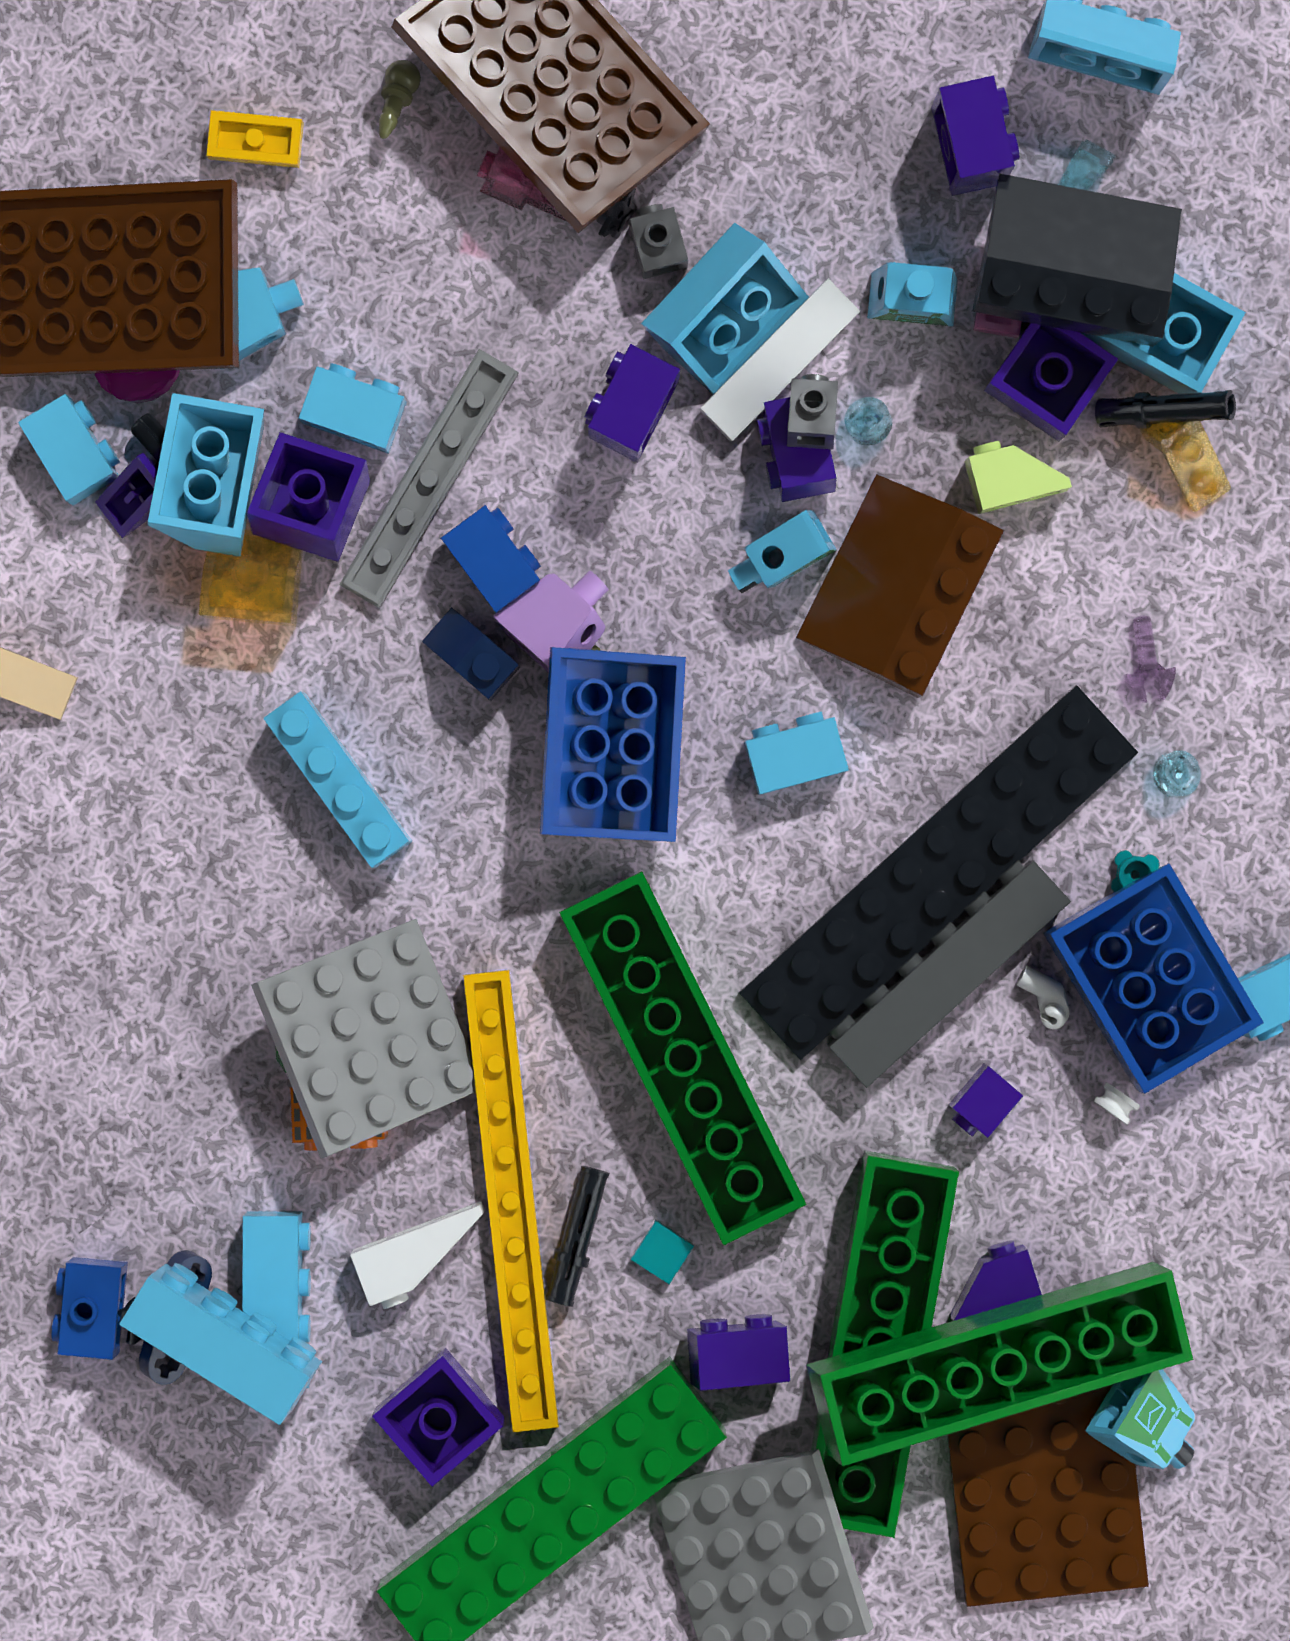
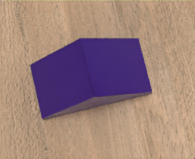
M144 453L137 455L95 501L121 538L129 535L145 523L149 517L158 468L153 460Z

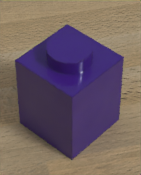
M983 1063L948 1105L957 1112L952 1120L973 1137L979 1130L988 1138L1023 1095L992 1068Z

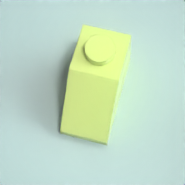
M1000 441L974 447L975 455L969 456L965 460L978 514L1063 493L1072 487L1069 477L1014 445L1001 448Z

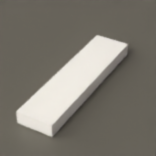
M828 278L699 410L730 442L733 441L764 410V402L773 401L791 382L792 378L794 379L860 310Z

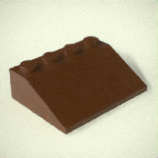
M876 474L796 638L916 698L922 697L1004 530L960 508Z

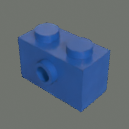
M484 505L443 535L441 540L494 612H497L540 581L535 571L541 565L526 545L517 549L507 535L514 528L501 510L497 507L490 512L487 506Z
M73 1257L66 1262V1268H59L56 1281V1295L63 1296L61 1314H55L52 1325V1341L58 1342L57 1355L113 1360L119 1354L122 1326L119 1324L122 1318L118 1316V1311L124 1308L128 1262Z

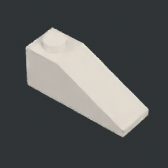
M482 1201L353 1249L350 1256L369 1306L381 1302L383 1309H387L409 1299L407 1292L412 1291L483 1215L485 1208Z

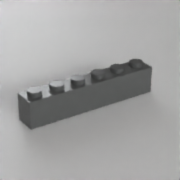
M1017 860L998 877L1003 884L989 896L983 891L964 908L969 915L955 927L949 922L930 939L935 946L925 956L921 958L918 953H915L897 970L901 977L891 987L887 988L884 984H881L863 1001L868 1008L855 1019L848 1014L829 1032L834 1039L827 1045L866 1088L1071 902L1035 861L1029 860L1022 865Z

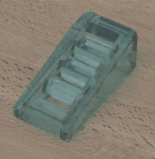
M1086 139L1076 149L1058 185L1088 190L1111 166L1116 156Z

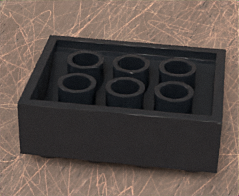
M999 173L972 311L1154 347L1163 339L1172 294L1182 209Z

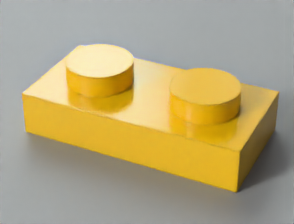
M211 110L206 156L209 160L300 168L304 122L298 118Z

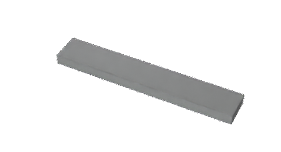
M478 349L340 582V586L380 609L517 378L518 371Z

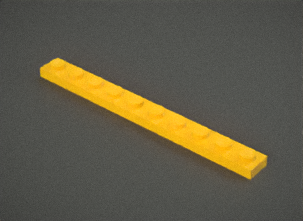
M510 970L465 974L463 977L513 1432L558 1428V1412Z

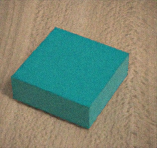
M655 1220L633 1253L631 1260L667 1284H670L693 1249L694 1244Z

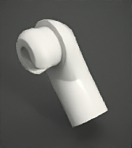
M1026 965L1016 985L1037 996L1041 1022L1045 1027L1052 1030L1061 1028L1068 1020L1070 1014L1063 984Z

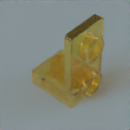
M1201 421L1152 424L1150 428L1140 429L1143 437L1163 453L1180 491L1192 511L1200 510L1231 489L1230 483Z

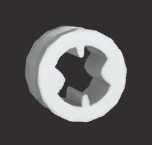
M1106 1082L1103 1086L1105 1089L1104 1095L1101 1097L1096 1096L1093 1101L1128 1125L1130 1122L1129 1113L1132 1110H1138L1140 1105Z

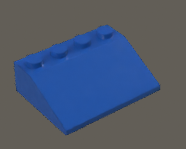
M550 647L540 834L676 842L686 657Z
M1170 863L1091 904L1043 932L1134 1088L1141 1093L1149 1092L1264 1023Z

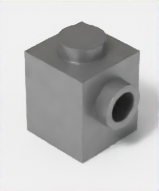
M654 204L638 209L636 211L637 217L629 219V227L643 279L688 268V257L674 207L663 209L662 204Z
M807 374L802 376L801 379L792 378L788 447L834 449L838 381H829L828 377L819 374Z

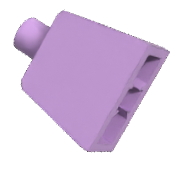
M588 571L572 588L556 574L552 573L546 575L497 611L493 618L506 636L549 674L550 647L591 650L604 633L606 626L592 606L609 589L591 571Z

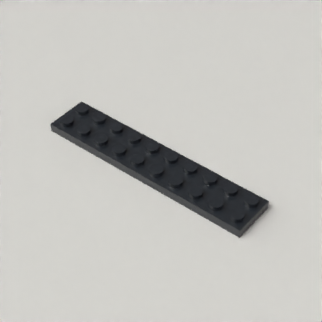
M1075 685L741 989L739 994L801 1061L829 1035V1032L848 1014L851 1015L873 991L881 984L889 981L907 960L915 953H919L931 942L930 939L949 922L952 923L965 911L964 908L983 891L986 892L999 880L998 877L1017 860L1020 861L1128 763L1138 751L1087 695Z

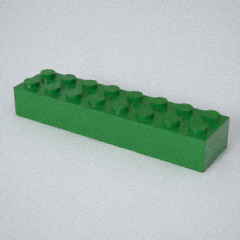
M641 871L560 911L559 913L723 1246L807 1205L643 872Z
M864 1150L827 1358L932 1327L959 1171L954 1166ZM817 1413L811 1450L819 1449L843 1529L895 1538L911 1446L842 1466L828 1454L819 1414Z
M1150 1262L806 1364L828 1454L840 1465L845 1466L1194 1359L1173 1272L1162 1265Z
M669 1356L380 1579L377 1593L414 1641H465L727 1438L726 1429Z

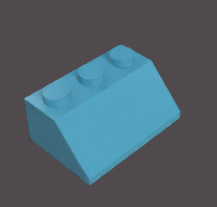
M1045 0L1028 58L1157 95L1161 93L1174 75L1181 32L1170 29L1171 25L1168 22L1157 18H1145L1144 21L1126 17L1127 12L1121 8L1102 5L1098 9L1082 4L1083 0Z
M734 223L641 324L671 357L710 393L714 394L809 296L764 241Z
M172 393L148 517V526L194 549L241 557L248 518L247 511L251 502L264 430V409Z

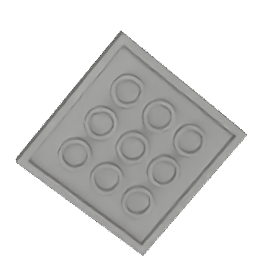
M417 919L251 984L320 1158L333 1155L476 1092L471 1053Z
M819 1449L675 1478L653 1495L698 1641H832L866 1635L874 1628Z

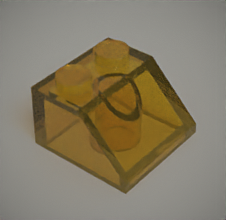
M245 530L241 557L207 551L202 572L199 615L208 619L296 627L303 550L253 535L251 530Z

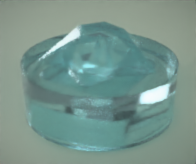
M861 398L852 403L846 411L844 418L845 427L850 437L858 444L866 446L878 444L889 435L892 429L891 414L885 403L877 398Z
M1182 750L1168 752L1161 755L1155 762L1153 779L1159 791L1168 797L1186 796L1194 792L1199 785L1201 777L1200 767L1197 760L1190 753Z

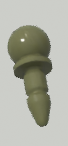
M397 60L391 63L385 72L384 80L386 85L383 86L381 96L385 103L382 109L383 114L379 118V136L382 139L388 138L396 128L403 106L406 107L412 103V94L420 86V72L416 65L408 60Z

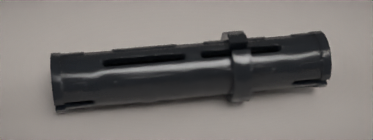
M1232 390L1151 396L1149 392H1137L1134 397L1099 398L1095 405V418L1100 428L1136 425L1138 429L1150 428L1152 424L1169 422L1233 420L1236 413V400Z
M581 1166V1174L569 1211L560 1249H555L553 1254L556 1264L549 1291L545 1297L548 1301L569 1307L574 1305V1297L583 1267L587 1268L590 1258L586 1257L598 1217L606 1181L610 1174L606 1171ZM590 1194L580 1231H578L586 1198ZM577 1241L567 1278H565L574 1242Z

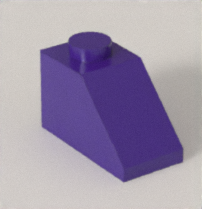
M1005 1241L987 1248L989 1255L978 1259L949 1315L951 1321L1042 1295L1028 1249L1023 1244L1015 1247L1014 1241Z

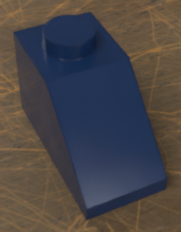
M452 607L422 640L428 648L490 702L520 669L517 662Z

